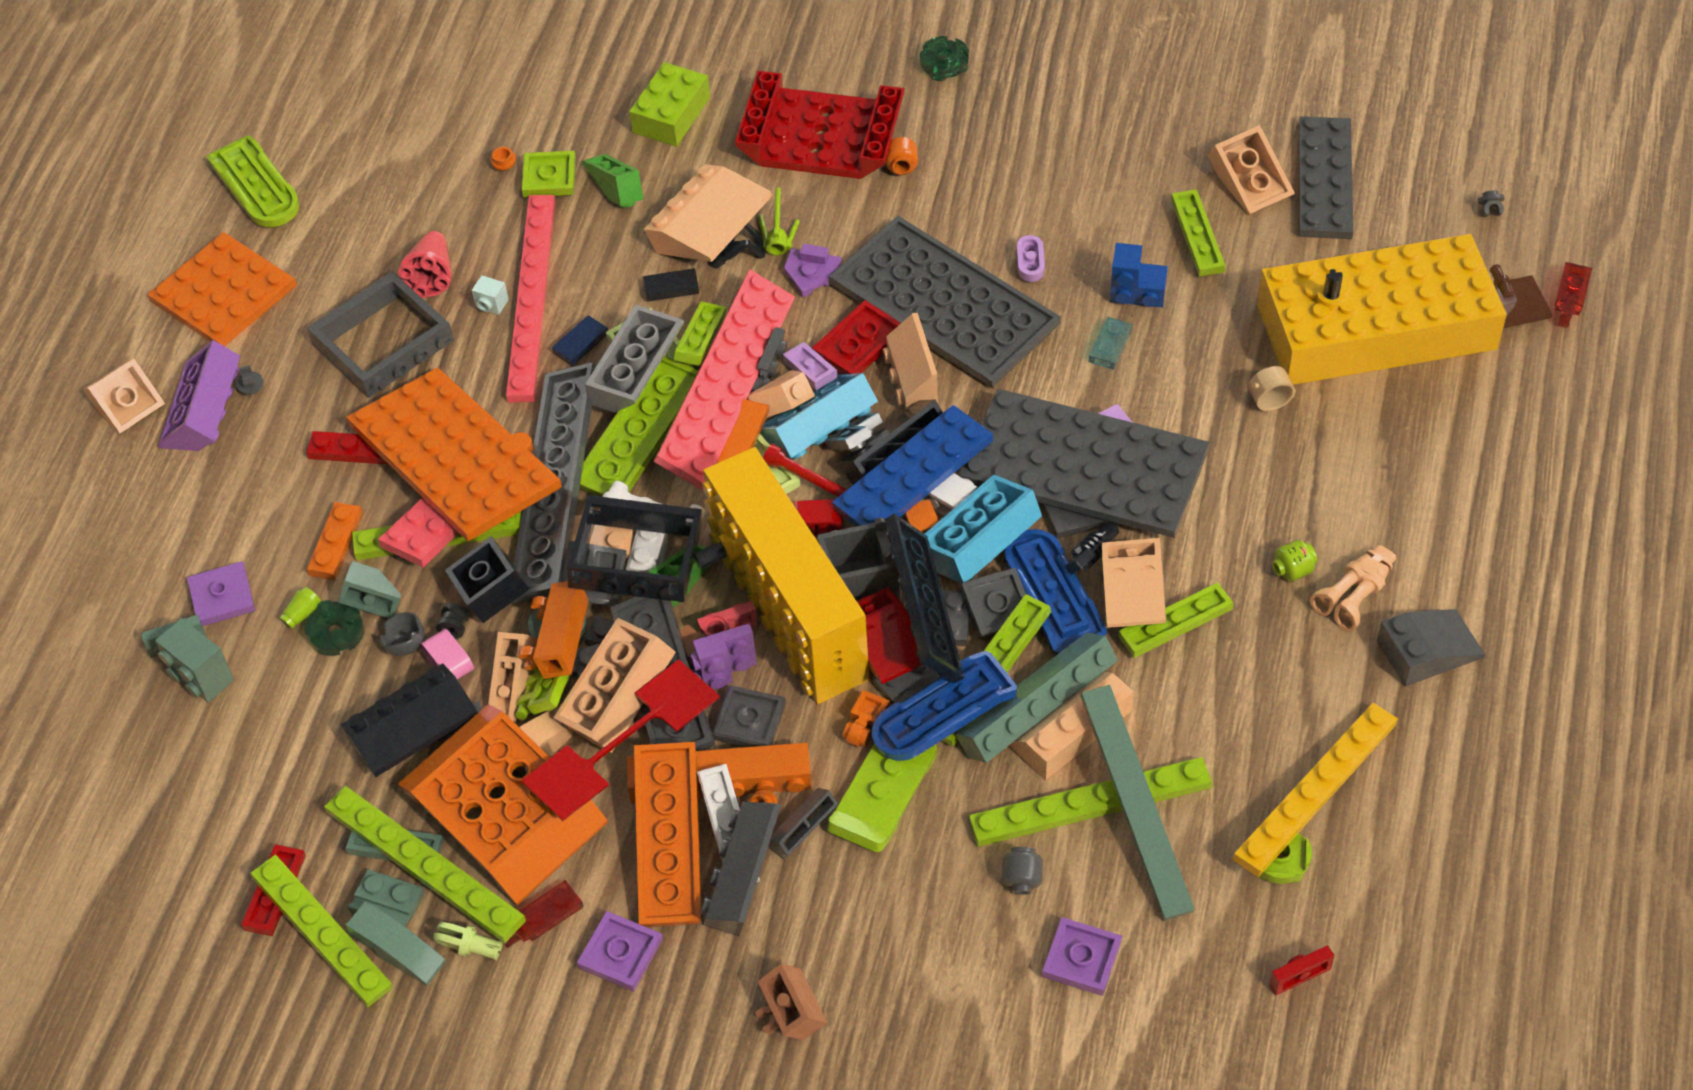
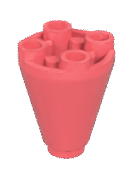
M437 231L427 233L403 258L399 266V277L422 299L440 295L450 286L452 271L448 246L444 235Z

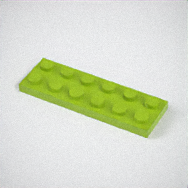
M666 356L662 358L636 403L617 412L583 462L580 489L602 497L605 492L609 491L614 481H621L628 486V492L631 491L662 445L698 372L697 369L674 361Z

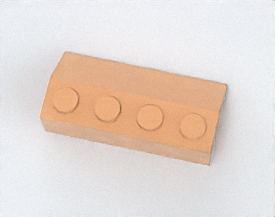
M617 618L557 711L554 719L590 742L604 748L628 729L643 705V702L635 695V692L663 672L676 652L657 636Z
M1103 672L1011 743L1009 747L1040 776L1047 780L1096 740L1081 699V693L1111 685L1121 715L1124 718L1132 711L1134 691L1115 674Z

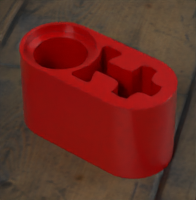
M834 499L805 500L792 503L815 538L819 534L843 529V516L833 509L832 502Z

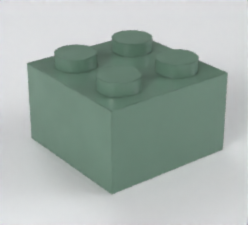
M180 618L155 640L160 650L158 656L168 667L165 669L166 673L175 682L182 681L187 691L193 697L197 698L200 696L209 703L234 681L221 648L183 618Z

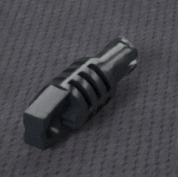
M1108 521L1097 532H1090L1071 551L1073 557L1065 565L1067 571L1071 575L1082 568L1088 571L1102 557V543L1111 542L1119 534L1118 526L1114 522Z

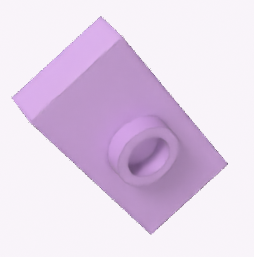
M805 342L783 354L784 363L793 371L804 372L810 386L815 390L837 378V370Z

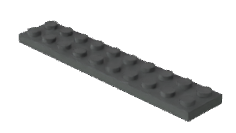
M593 362L545 374L532 454L561 480L562 488L522 510L514 566L530 589L514 600L513 603L532 600L537 596L547 597L549 596L552 583L563 582L569 540H572L592 402L588 398L585 384L596 368Z

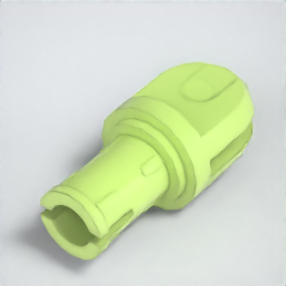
M441 922L436 927L437 930L445 934L434 933V941L445 947L458 950V955L466 957L467 954L469 955L473 952L496 961L500 956L498 951L501 952L503 942L478 935L473 926L468 925L464 928L451 923Z

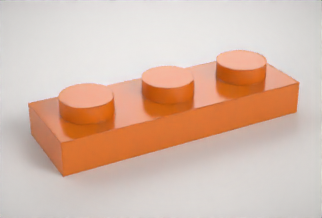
M334 502L307 567L309 576L336 580L353 539V532L356 531L363 511L361 506Z

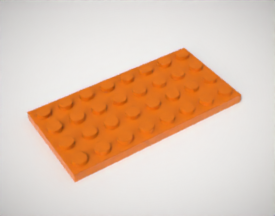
M438 367L346 417L348 425L467 541L474 539L562 488L561 480Z

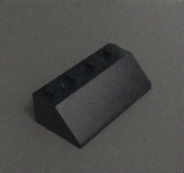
M936 399L918 401L866 440L865 446L850 452L839 461L852 485L857 483L943 413Z
M442 663L437 667L429 669L426 674L416 680L404 684L391 695L379 699L374 705L361 713L352 715L346 722L341 724V727L353 750L372 774L378 777L468 722L478 714V711L454 674Z

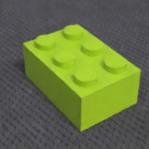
M663 62L629 111L632 133L677 147L711 97L708 75Z

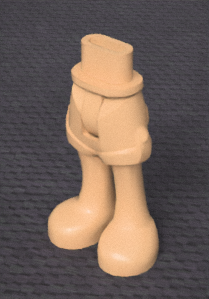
M1378 545L1374 550H1368L1365 552V555L1360 556L1345 567V576L1332 587L1322 588L1310 598L1312 608L1322 616L1329 615L1335 609L1334 616L1337 625L1345 631H1353L1360 624L1358 610L1360 603L1370 593H1377L1383 588L1385 578L1392 570V563L1396 560V555L1381 545ZM1352 585H1358L1357 588L1347 598L1342 600L1337 606L1338 601L1342 597V595Z

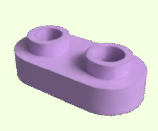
M1033 235L1023 236L1017 242L1018 274L1021 279L1028 282L1040 280L1044 276L1045 271L1043 242L1040 238Z

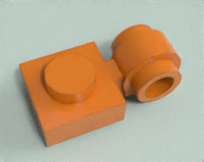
M863 690L850 712V719L855 720V722L849 721L843 731L842 737L847 739V743L856 747H860V745L865 747L872 734V730L868 729V726L873 727L880 713L890 707V700Z

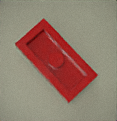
M1328 945L1306 956L1299 954L1290 959L1287 965L1272 971L1269 986L1277 996L1331 970L1335 955Z

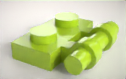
M535 669L526 680L527 688L524 694L517 701L518 709L515 716L520 720H525L528 713L537 714L556 708L560 703V697L565 685L569 681V675L544 679L539 669Z

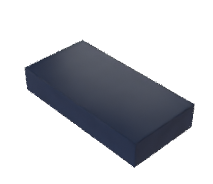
M588 315L552 347L553 354L573 366L606 336L608 327Z

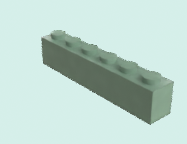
M1086 632L1018 684L1016 696L1013 699L997 704L958 730L955 735L967 757L987 763L1116 663L1118 659L1107 637Z

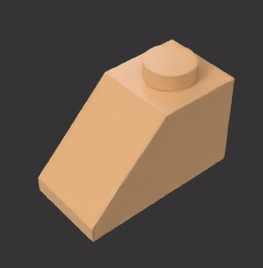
M791 370L751 392L747 399L769 405L770 411L767 417L791 410L815 395L804 372Z

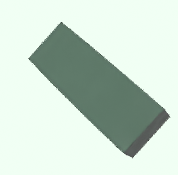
M366 901L346 924L352 938L373 949L379 958L428 986L446 962L445 958L422 939Z

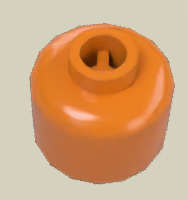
M897 137L891 140L885 163L888 170L897 175H906L916 169L918 165V148L913 140L907 137Z

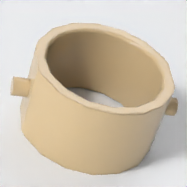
M1272 366L1259 371L1248 384V389L1253 399L1262 411L1277 410L1288 404L1295 396L1296 390L1287 372L1280 366Z

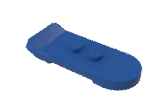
M1029 529L1005 548V563L1008 569L1016 568L1027 595L1050 606L1051 613L1040 629L1046 638L1051 652L1054 655L1059 654L1086 632L1105 636L1107 630L1093 600L1088 597L1076 574L1071 575L1065 568L1068 560L1058 539L1046 531Z
M983 651L968 656L960 661L965 677L962 680L954 683L941 676L901 703L896 702L880 713L872 727L873 741L878 751L888 759L896 761L912 759L997 704L1013 699L1016 696L1017 685L992 653Z

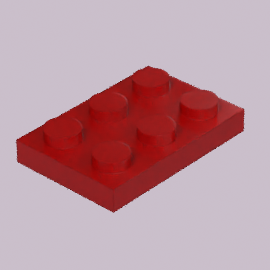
M864 300L816 343L812 349L841 374L862 373L883 354V348H887L886 336L901 323Z

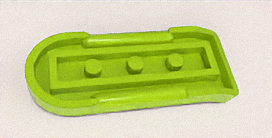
M245 136L206 156L209 166L214 169L251 220L257 225L278 227L291 221L298 213L299 200L295 190L282 177L265 155L262 147L252 136Z
M874 743L837 809L830 816L827 830L871 851L881 852L891 840L899 825V820L925 774L932 767L937 755V744L912 759L896 761L884 757Z

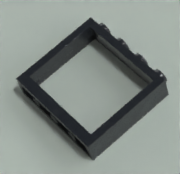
M588 495L567 566L568 588L684 602L695 559L694 553H696L701 534L702 509ZM594 507H599L600 511L594 510ZM686 518L693 519V522H686ZM603 525L689 536L679 577L584 565L594 526Z

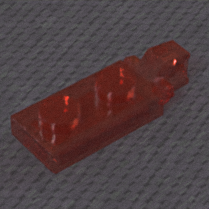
M1565 262L1554 305L1556 306L1555 311L1561 312L1558 326L1569 328L1572 315L1579 316L1580 312H1582L1592 272L1591 267Z
M564 880L519 910L525 916L526 922L504 943L505 946L509 948L521 939L523 942L527 940L533 942L584 907L582 900L567 881Z

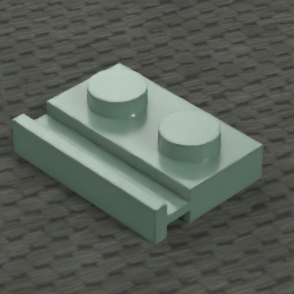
M368 869L354 894L353 902L349 903L348 909L350 913L355 914L366 901L407 928V923L413 918L425 891L421 886Z

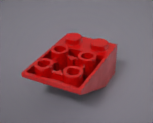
M889 587L857 601L866 616L869 669L881 684L923 665L916 655L918 648L916 640L910 631V626L912 625L910 616L902 602Z

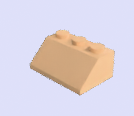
M913 313L886 336L887 348H883L884 361L886 364L891 365L889 369L892 385L897 384L898 387L895 390L898 405H903L905 411L920 400L936 399L938 403L937 371L918 313Z

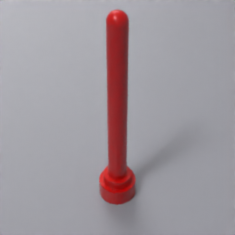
M773 443L768 447L763 456L768 467H782L837 497L847 491L844 487L787 458L786 453L782 452L783 449Z

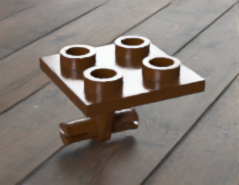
M1499 264L1493 265L1490 268L1494 278V287L1507 314L1503 328L1552 318L1553 314L1532 275L1510 280L1509 276L1503 273Z

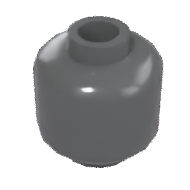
M1029 847L1011 848V852L1003 857L1002 882L1007 887L1013 888L1012 893L1020 895L1031 894V889L1037 888L1042 884L1043 859L1040 855L1036 854V850Z

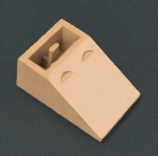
M1160 538L1102 543L1107 628L1166 623Z

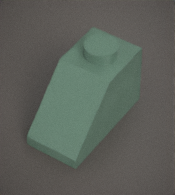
M351 561L338 603L390 619L396 613L401 594L379 569Z

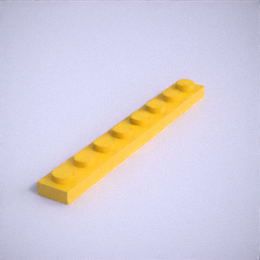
M1372 703L1234 853L1233 861L1259 878L1397 724L1398 718L1377 704Z

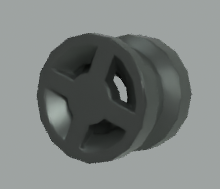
M457 604L443 605L441 610L442 618L438 620L436 630L440 632L446 628L455 639L463 637L465 632L464 623L470 617L469 611Z

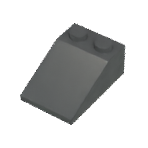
M1456 609L1406 612L1381 621L1377 642L1405 687L1485 657V653Z

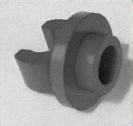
M1497 190L1482 193L1483 197L1478 198V204L1484 205L1481 210L1483 217L1490 215V206L1496 209L1497 216L1503 214L1504 206L1501 202L1505 200L1504 195L1499 194Z
M250 365L240 367L241 375L236 381L238 391L244 395H252L259 392L264 385L262 376L257 372H252Z

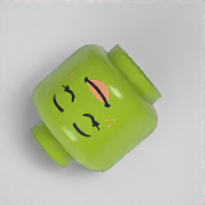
M1294 540L1275 550L1272 567L1277 576H1282L1285 580L1294 582L1314 572L1315 564L1318 561L1317 555L1309 543Z

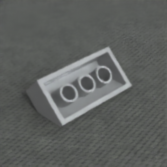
M635 304L585 384L588 398L591 400L592 405L611 412H617L635 404L683 326L684 320Z

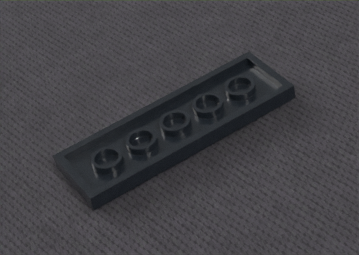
M893 513L885 518L888 529L886 535L892 545L894 553L892 559L897 566L899 573L898 583L905 597L904 607L910 616L912 624L910 631L916 640L918 648L916 655L921 664L930 667L940 676H944L956 683L965 677L928 537Z

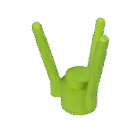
M777 187L775 191L774 228L768 234L763 215H758L763 238V249L767 250L769 254L776 256L783 255L787 250H791L792 240L800 223L799 219L794 221L788 237L785 231L779 228L780 187Z

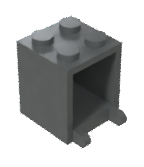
M883 517L876 519L875 523L817 535L819 545L856 601L887 587L900 599L899 573L892 559L894 553L886 535L888 529Z

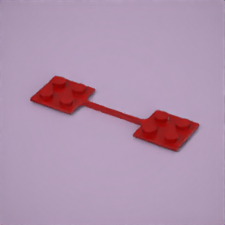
M678 659L635 692V695L649 707L650 712L590 759L581 758L571 747L566 745L522 779L521 783L559 819L564 821L609 786V783L594 769V764L653 718H660L675 732L679 731L717 701L720 695Z

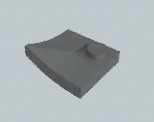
M569 540L563 582L568 581L567 566L575 541ZM589 544L584 565L624 570L627 550ZM584 590L590 603L608 606L622 603L621 594Z

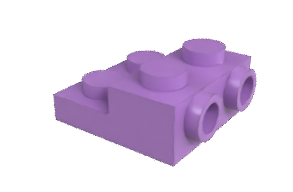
M750 624L693 640L694 653L690 654L694 667L693 672L712 689H720L726 684L733 683L732 672L744 671L751 666L757 665L753 632Z

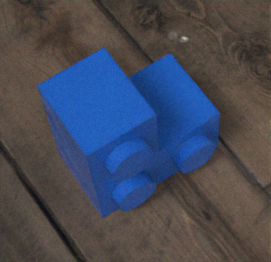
M1116 243L1112 265L1110 302L1163 308L1168 266L1141 263L1143 245Z

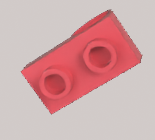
M752 601L736 604L729 609L717 613H709L697 619L698 629L703 632L705 637L746 624H750L751 628L758 626L756 609Z

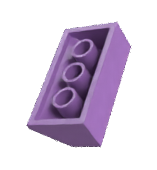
M212 340L185 362L158 443L160 448L200 451L208 444L212 445L219 435V430H217L219 422L226 413V409H224L225 403L233 391L231 384L239 372L237 365L240 355Z

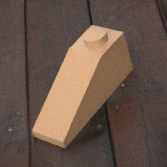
M498 632L488 704L502 710L515 723L517 720L515 716L518 709L517 701L527 688L525 684L527 678L535 670L524 669L526 658H518L519 650L523 646L536 648L538 639L526 634Z
M563 703L520 727L550 758L576 733L554 719ZM519 766L514 769L522 776H525L528 772V768L525 766Z

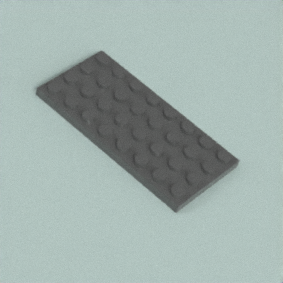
M900 216L895 217L829 276V283L859 303H862L864 300L868 301L900 323L911 314L918 313L928 347L991 388L1002 380L1061 324V316Z
M997 388L981 424L993 434V442L964 464L959 476L969 479L976 486H981L992 475H997L1032 489L1037 502L1175 538L1210 449V442Z

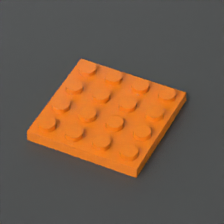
M222 232L147 295L150 302L209 342L214 340L225 347L295 288L297 283L294 277L225 232Z

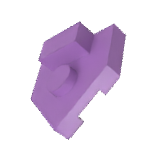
M803 244L801 250L791 248L784 267L785 275L796 285L801 296L805 297L823 285L825 287L831 285L829 283V276L842 265V257L829 255V248Z

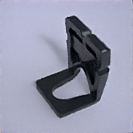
M747 223L744 228L754 237L757 244L750 240L734 241V237L712 261V266L716 269L719 268L727 260H731L747 247L761 259L764 258L765 252L760 232Z

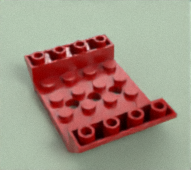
M757 70L735 139V146L761 167L862 179L886 163L905 88L880 85L876 99L783 88L782 73ZM825 113H830V114H831L829 117L821 116L822 114H825ZM819 131H825L823 135L816 134ZM814 149H819V150H820L818 153H812V152H810V151H812V150H814Z

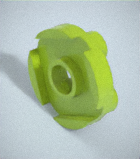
M1298 833L1283 850V853L1288 854V856L1282 859L1276 858L1259 876V879L1277 884L1301 881L1303 875L1309 869L1312 858V847L1307 837L1305 840Z

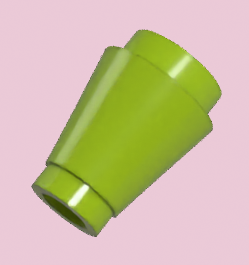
M304 586L301 591H296L279 618L285 625L293 629L319 609L318 605L322 600L311 589Z

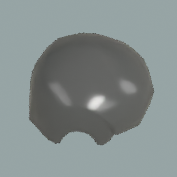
M403 612L388 619L384 623L385 635L384 637L380 635L382 646L388 654L406 656L418 650L420 643L425 638V631L415 613Z

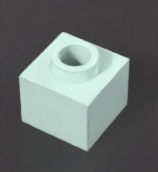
M483 275L472 289L476 308L484 312L499 315L509 300L504 282Z

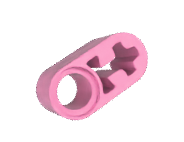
M446 628L420 643L424 655L432 666L437 667L444 663L457 680L474 670L469 656Z

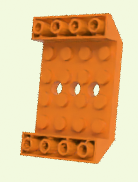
M489 704L398 783V786L418 806L421 804L493 877L496 885L516 905H519L608 823L606 817L592 800L562 821L522 784V779L550 759V757L502 710ZM519 766L528 768V772L524 777L515 778L512 776L515 768ZM498 786L505 788V793L502 797L497 799L489 797L493 788ZM471 808H481L482 813L477 819L472 820L466 817L467 812Z

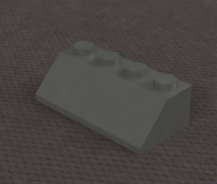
M742 802L740 811L733 810L728 826L734 829L731 840L724 838L719 856L725 859L721 869L717 867L714 869L710 885L714 886L715 890L712 898L706 896L700 913L706 916L704 926L740 936L781 805L776 803Z

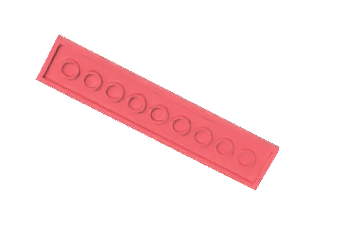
M748 271L653 462L699 489H703L702 483L705 482L703 470L717 463L740 414L742 400H747L760 372L757 370V366L774 328H781L795 296L754 271Z

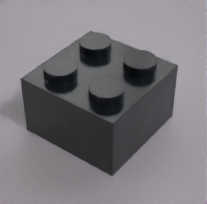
M492 536L445 570L466 605L483 623L530 589L508 555Z

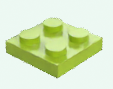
M575 151L524 153L523 197H529V195H574Z

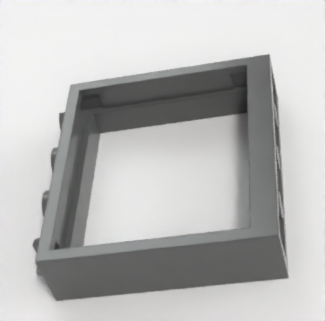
M393 271L307 327L312 345L367 398H370L380 390L382 391L393 381L403 377L408 371L425 362L433 354L454 341L450 323ZM400 297L432 328L367 372H364L332 341Z

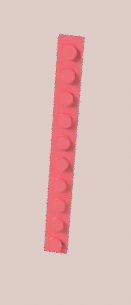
M529 195L506 392L507 402H535L556 203L554 195Z

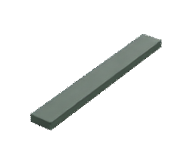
M1111 685L1082 692L1081 699L1163 920L1167 921L1193 913L1195 910Z

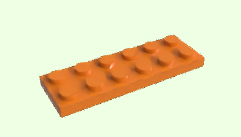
M695 742L634 745L639 924L644 927L702 924V915L700 914L702 903Z

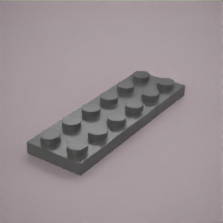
M1299 117V237L1352 239L1351 118Z
M634 597L610 607L614 622L617 618H620L657 636L676 652L666 668L679 659L692 670L671 601ZM643 703L640 709L644 717L650 712V709ZM705 710L677 732L660 718H653L645 724L651 744L695 742L696 751L715 745Z

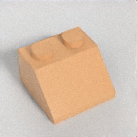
M134 358L125 361L82 389L98 413L119 434L165 404Z

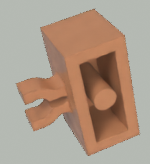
M781 963L757 981L769 1006L761 1007L755 1014L757 1018L765 1019L769 1014H773L770 1017V1022L762 1027L764 1033L773 1034L780 1027L784 1036L804 1040L828 1023L800 968Z

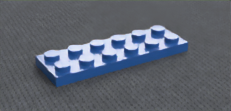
M952 405L832 502L833 509L855 527L875 523L876 519L881 517L887 518L893 513L901 517L993 442V434L955 405Z

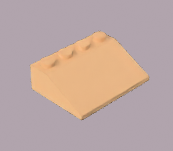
M705 164L698 169V172L689 182L683 185L677 195L667 202V205L660 213L652 218L651 222L644 228V231L657 254L712 262L773 195L771 191L724 166Z

